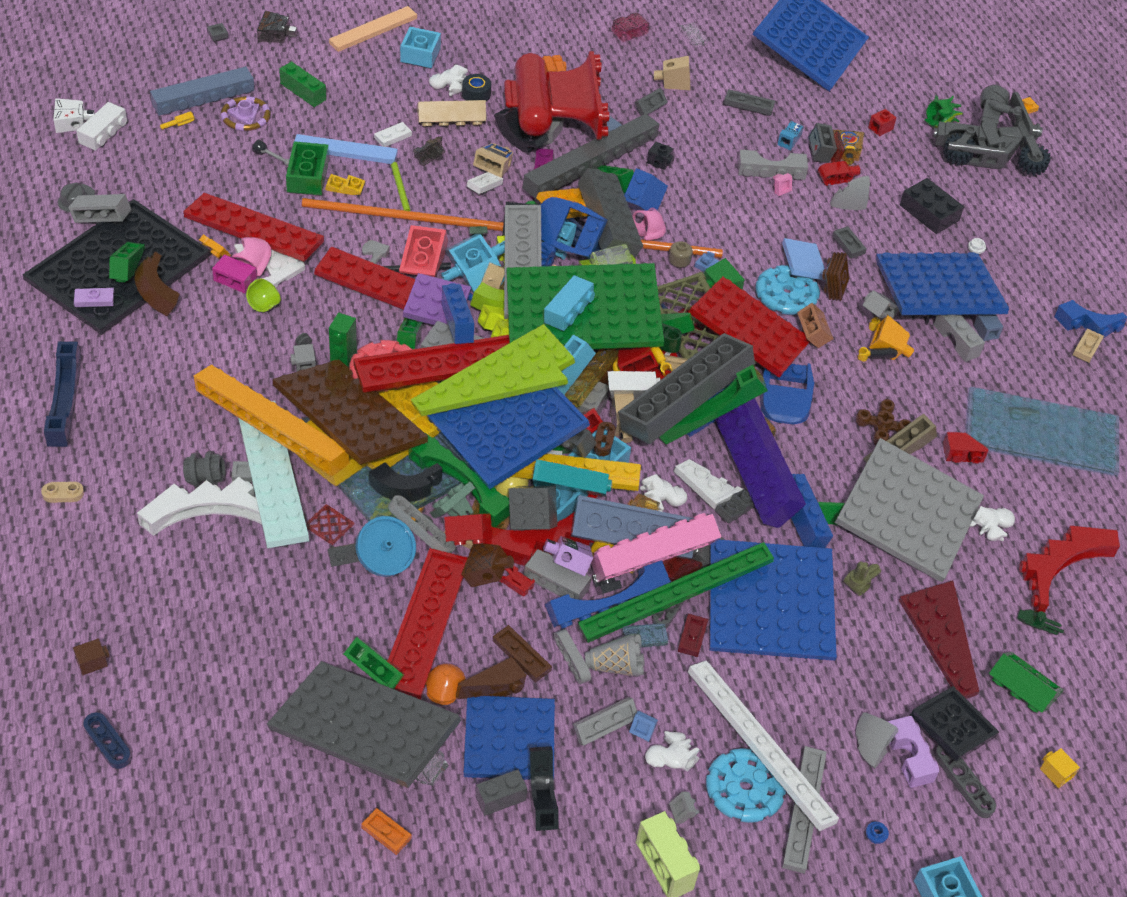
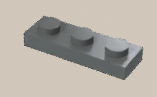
M728 89L724 104L772 115L775 100Z

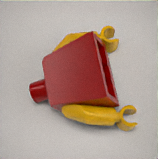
M660 347L620 348L618 357L612 365L613 371L646 372L658 367V364H660L663 376H666L665 370L673 371L671 364L665 362L666 358Z

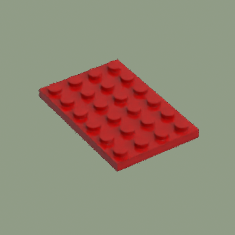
M724 276L688 312L720 336L725 333L753 345L754 360L779 378L810 343L804 332L795 328L790 322L781 318L776 312L764 306L759 300L750 296L745 290L740 289Z

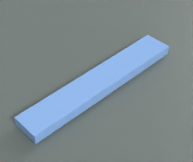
M297 134L295 138L297 142L329 144V155L391 164L396 161L398 149L300 134Z

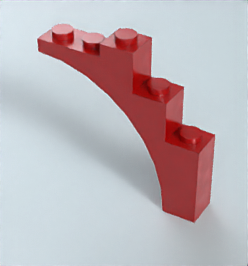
M588 494L587 496L598 499V495ZM574 511L565 519L557 522V527L552 529L520 531L492 527V539H485L483 544L501 546L507 556L513 557L514 563L525 566L537 549L546 552L543 548L547 539L558 542L560 536L588 546L595 541L571 536Z
M1070 526L1067 533L1063 534L1062 540L1048 539L1045 547L1041 549V554L1026 553L1023 561H1020L1019 572L1023 574L1024 581H1029V589L1033 591L1031 606L1035 608V611L1046 612L1049 606L1051 581L1061 570L1084 559L1114 557L1120 547L1118 531Z

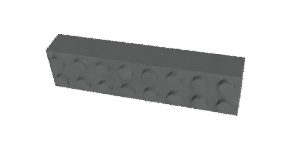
M723 333L618 411L621 430L651 444L735 380L737 377L736 373L754 365L753 345Z

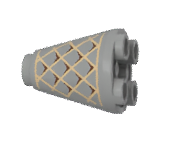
M629 634L592 648L590 651L585 652L586 665L593 671L633 677L644 675L643 666H645L644 654H641L640 648L642 647L641 635Z

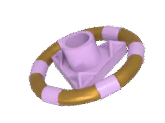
M251 96L233 98L226 102L221 109L223 122L227 126L240 131L261 128L268 122L271 114L269 106L264 101ZM260 106L263 109L264 116L254 123ZM227 112L228 114H230L231 116L238 119L244 124L235 123L231 121L227 115Z

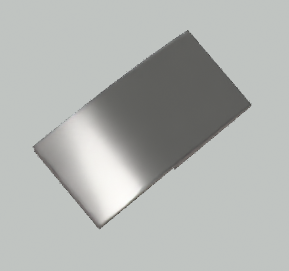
M744 489L734 493L730 500L718 504L715 511L727 523H730L754 508L755 505L749 492Z

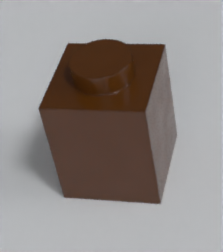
M99 638L73 647L75 659L82 676L108 667L106 659L110 657L106 645L101 646Z

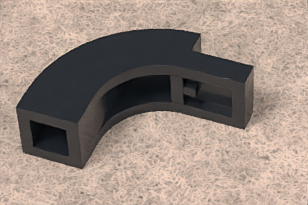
M504 108L494 114L497 125L504 137L522 152L529 153L534 149L542 147L543 143L549 140L546 133L537 137L527 135L519 125L517 108Z
M386 462L369 471V485L377 493L391 500L396 495L404 497L409 502L422 500L431 496V487L438 485L442 481V467L438 463L412 476L396 473Z
M552 746L529 748L528 776L535 830H558L559 815L553 781Z

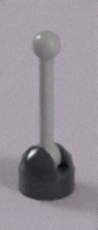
M258 139L253 144L252 151L259 155L267 153L283 161L285 165H289L290 159H284L267 150V145L263 141Z

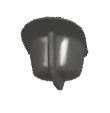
M69 183L60 192L58 206L61 210L70 212L68 207L77 196L95 195V190L86 184Z

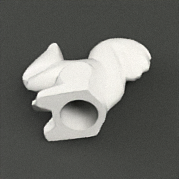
M456 64L442 74L432 75L429 79V84L435 89H442L446 85L450 86L449 96L462 92V81L466 77L468 70Z
M657 474L642 480L644 485L640 487V490L648 491L644 493L642 498L646 501L645 506L648 509L662 512L664 507L661 501L666 500L674 507H679L687 501V493L683 488L673 487L668 481L661 479Z
M980 506L970 527L977 524L982 527L980 535L987 533L988 540L1004 541L1003 537H1006L1007 533L1000 527L1009 528L1013 526L1015 515L1006 508H998L996 510Z
M665 731L666 737L664 739L670 746L668 748L661 745L651 746L645 753L646 762L653 767H663L666 765L673 769L680 768L688 772L699 760V757L696 756L699 749L689 750L691 739H686L685 734Z

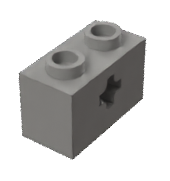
M874 290L868 293L864 299L863 306L882 319L887 315L893 319L899 310L895 302Z

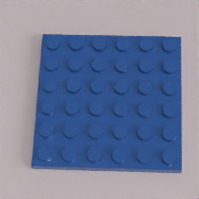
M779 0L752 34L828 91L832 89L869 38V36L820 0Z
M885 252L883 254H876L878 267L901 315L1008 314L1009 307L978 253L935 252L934 254H925L918 252L917 254H908L901 252L900 254H891Z
M557 387L427 415L428 420L433 423L441 435L489 489L590 426L589 420Z
M718 539L710 545V565L760 543ZM765 543L774 557V562L709 590V651L836 660L833 557L831 548Z

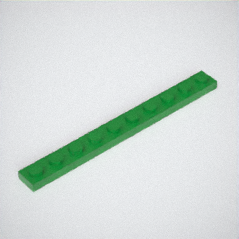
M764 542L582 620L578 622V627L586 642H592L774 562V557Z

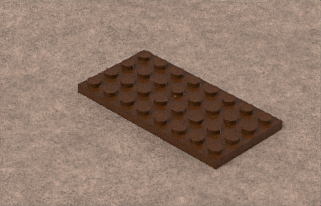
M333 360L273 379V386L326 435L341 446L359 465L427 443L428 441L427 434L377 391L363 393L359 379L352 377V370L341 360Z

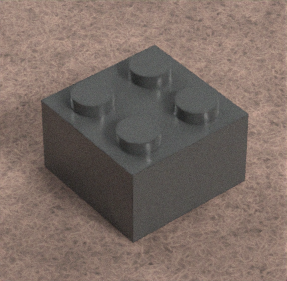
M556 485L515 486L509 488L511 530L552 529L557 527Z

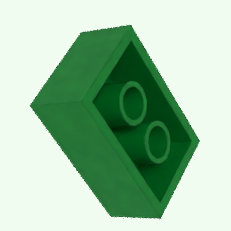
M294 141L286 173L287 192L322 195L329 163V144Z

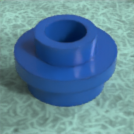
M871 822L866 828V836L872 843L881 844L887 840L889 831L883 823ZM874 830H879L881 834H877Z

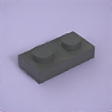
M658 88L634 103L640 115L651 113L668 103L662 88Z
M848 226L833 231L832 236L850 258L866 253L867 248Z

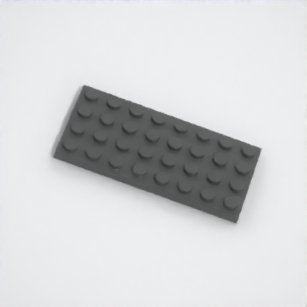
M321 661L268 721L267 726L274 732L409 788L461 722V718L456 713Z

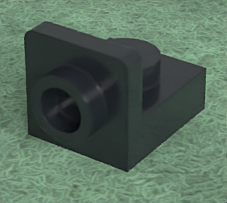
M592 576L597 595L622 588L620 580L615 581V578H610L598 583L596 576Z

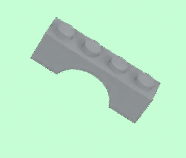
M740 150L738 175L773 178L777 174L784 175L788 173L792 175V179H806L808 170L807 154L790 153L784 160L771 161L760 156L757 151Z

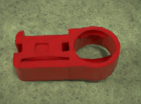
M515 566L505 569L509 575L502 576L499 581L521 596H526L528 590L534 588L535 583L534 579L531 580L518 572L519 569Z

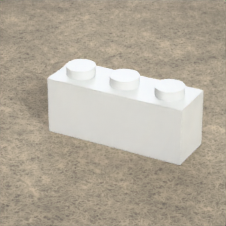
M107 102L76 130L78 142L93 150L103 146L111 136L115 135L119 128L126 124L125 109Z

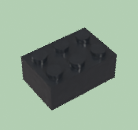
M928 178L904 190L900 202L902 208L935 234L960 221L964 209L961 203Z

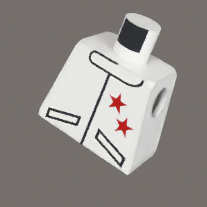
M55 99L54 125L56 133L78 130L85 121L95 114V111L85 110L83 101Z

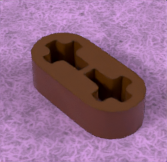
M601 422L598 426L595 437L597 444L594 446V452L599 456H607L611 452L615 435V426L611 422ZM605 430H608L607 435H603ZM602 442L605 443L604 448L601 447Z

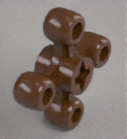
M890 399L881 401L877 416L871 415L866 409H861L855 417V422L860 427L874 426L873 443L875 446L880 438L887 441L889 439L888 433L891 430H895L898 433L911 423L907 419L899 422L894 421L893 412L895 404Z

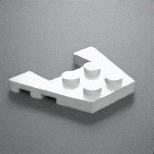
M242 244L234 245L236 253L243 251ZM271 250V257L266 266L269 277L262 279L269 281L276 288L282 281L289 280L304 271L305 265L301 260Z

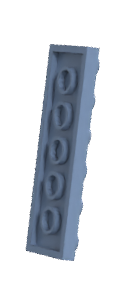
M578 495L571 536L617 545L619 541L628 538L632 541L642 533L648 532L651 535L660 527L668 526L669 529L678 521L686 519L689 522V520L694 518ZM693 551L676 557L691 560Z

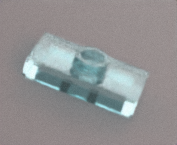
M665 624L623 627V636L634 633L641 635L642 647L668 645Z

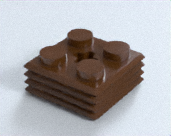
M834 252L832 257L827 260V269L823 270L822 278L826 280L824 293L828 294L829 300L835 299L837 301L839 299L841 301L850 280L846 252L844 254L842 252Z

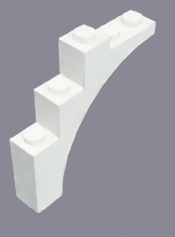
M240 477L222 491L217 485H212L207 480L190 494L184 488L180 489L177 485L173 484L137 512L139 525L153 536L181 520L209 514L234 515L262 524L256 497H254V488L250 482L244 481Z

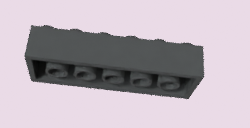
M587 168L578 181V185L586 207L608 219L599 239L602 253L610 256L632 254L636 257L643 248V244L618 177L613 173L609 174L599 169Z

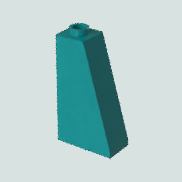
M536 459L533 475V484L536 486L556 485V489L605 497L606 491L611 492L612 480L609 479V474Z

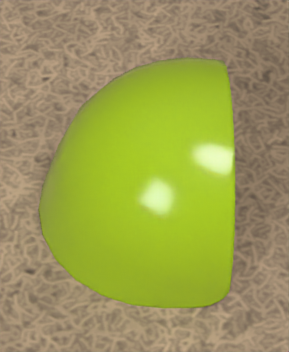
M256 279L248 286L246 298L249 305L256 311H269L281 301L278 290L265 279Z

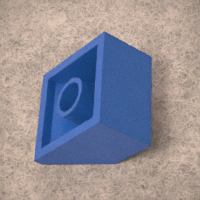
M636 168L624 196L629 208L633 210L648 211V209L653 207L658 211L668 185L654 175Z

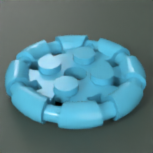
M779 265L774 269L769 268L760 274L756 282V294L758 298L762 299L761 302L775 312L777 310L785 315H798L797 312L809 304L813 303L816 305L817 299L820 297V289L818 283L813 281V278L792 275L788 265ZM785 289H788V290H790L791 292H790V293H787V292H785L784 290H785Z
M740 748L730 750L726 755L721 754L713 761L709 767L710 774L706 776L707 792L709 798L714 800V806L731 819L735 817L741 819V822L747 823L763 821L764 817L773 816L781 808L784 802L783 795L786 794V790L757 755L751 752L752 749ZM748 760L756 762V767L748 765ZM730 762L735 763L732 768L729 765ZM767 773H770L772 778L767 779ZM718 775L725 777L724 781L720 780ZM748 782L752 788L744 790L741 788L740 783ZM768 791L773 792L774 795L770 796L767 795ZM726 792L728 797L722 798L721 794ZM760 803L763 808H756L755 805ZM735 806L743 807L744 811L735 808Z

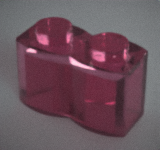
M632 13L627 17L615 19L612 31L622 41H628L634 37L646 35L649 31L650 23L639 13Z

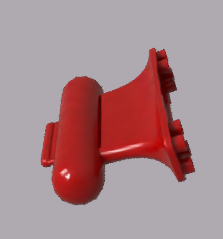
M589 51L587 59L582 65L568 71H547L545 61L535 53L523 54L517 60L514 68L515 80L507 79L504 82L505 105L507 108H518L519 125L527 135L534 137L544 135L551 127L552 117L575 119L585 123L593 130L596 140L608 137V103H602L598 89L601 85L599 72L602 69L600 54H594V51Z

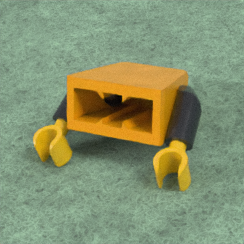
M888 315L882 321L878 317H874L869 323V329L875 331L869 346L871 351H868L866 347H861L858 360L866 361L868 356H871V358L883 357L895 360L901 354L909 358L914 352V348L907 344L910 337L909 332L898 321L893 320Z

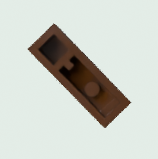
M510 657L458 683L456 697L457 699H467L479 696L507 697L512 693L517 694L524 688L527 675L516 661Z

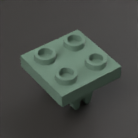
M461 482L448 491V495L432 505L434 509L429 514L434 519L445 513L450 516L467 515L466 511L472 514L473 510L465 496L475 487L471 482L465 485Z

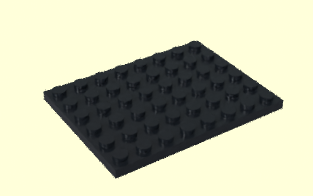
M132 199L129 201L131 211L123 221L97 223L22 275L23 280L99 334H103L146 302L136 287L135 273L126 282H117L115 279L109 278L110 256L126 242L145 244V249L137 268L148 256L151 258L154 252L162 255L157 267V273L166 286L172 284L211 255L210 249ZM114 288V305L75 307V289Z

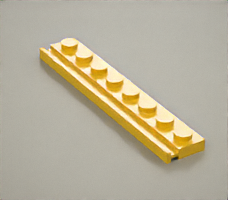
M547 453L537 459L609 474V479L612 480L611 488L639 490L641 464ZM536 460L510 477L533 479Z

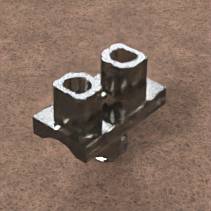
M438 136L433 140L429 139L424 146L413 150L416 159H419L421 166L427 165L434 159L440 160L442 158V154L445 153V149L442 146V137Z

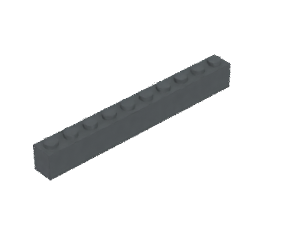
M645 113L608 132V137H602L601 140L594 139L524 174L522 188L535 199H537L536 197L539 192L559 189L561 186L581 177L587 168L597 169L601 165L607 164L615 158H619L621 155L655 139L658 136L660 124Z

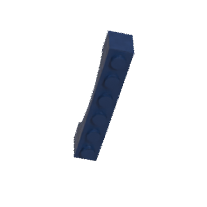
M58 341L54 395L50 413L46 416L44 426L47 447H68L81 360L79 345L76 341Z

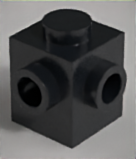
M655 141L648 151L647 163L665 170L668 165L671 166L675 158L673 156L674 148Z

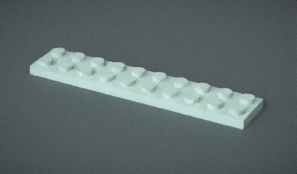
M238 417L267 548L309 541L287 448Z

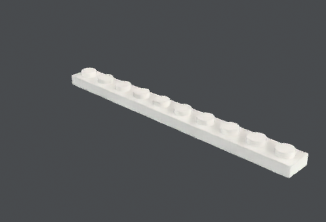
M707 660L690 666L688 670L690 676L814 826L821 831L837 824L839 817Z

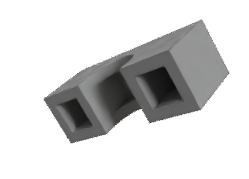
M962 315L936 316L935 328L943 337L953 334L956 340L955 351L965 362L980 357L985 342Z

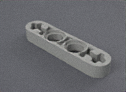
M396 495L389 502L388 508L390 512L404 522L432 549L452 553L455 550L454 541L446 542L445 533L404 497ZM426 530H428L429 532H431V533L433 534V536H431L430 534H428Z

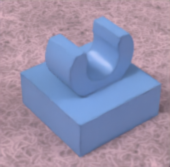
M707 251V254L704 253L695 262L694 267L704 272L707 268L719 262V260L714 258V253Z
M638 711L629 732L649 742L658 720Z

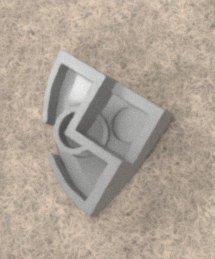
M869 176L859 177L848 182V186L843 191L839 189L835 193L830 205L847 210H866L870 186Z
M863 712L856 728L858 749L864 760L875 769L886 755V748L898 733V728L879 717Z

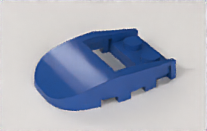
M551 197L541 204V241L550 243L560 253L564 252L573 256L581 255L591 259L608 219L580 203ZM570 208L589 215L575 248L557 241Z
M808 363L807 366L791 364L780 378L765 368L762 376L768 391L760 395V408L764 416L774 422L785 424H800L806 421L810 415L814 392L811 364ZM770 379L807 384V389L771 385Z

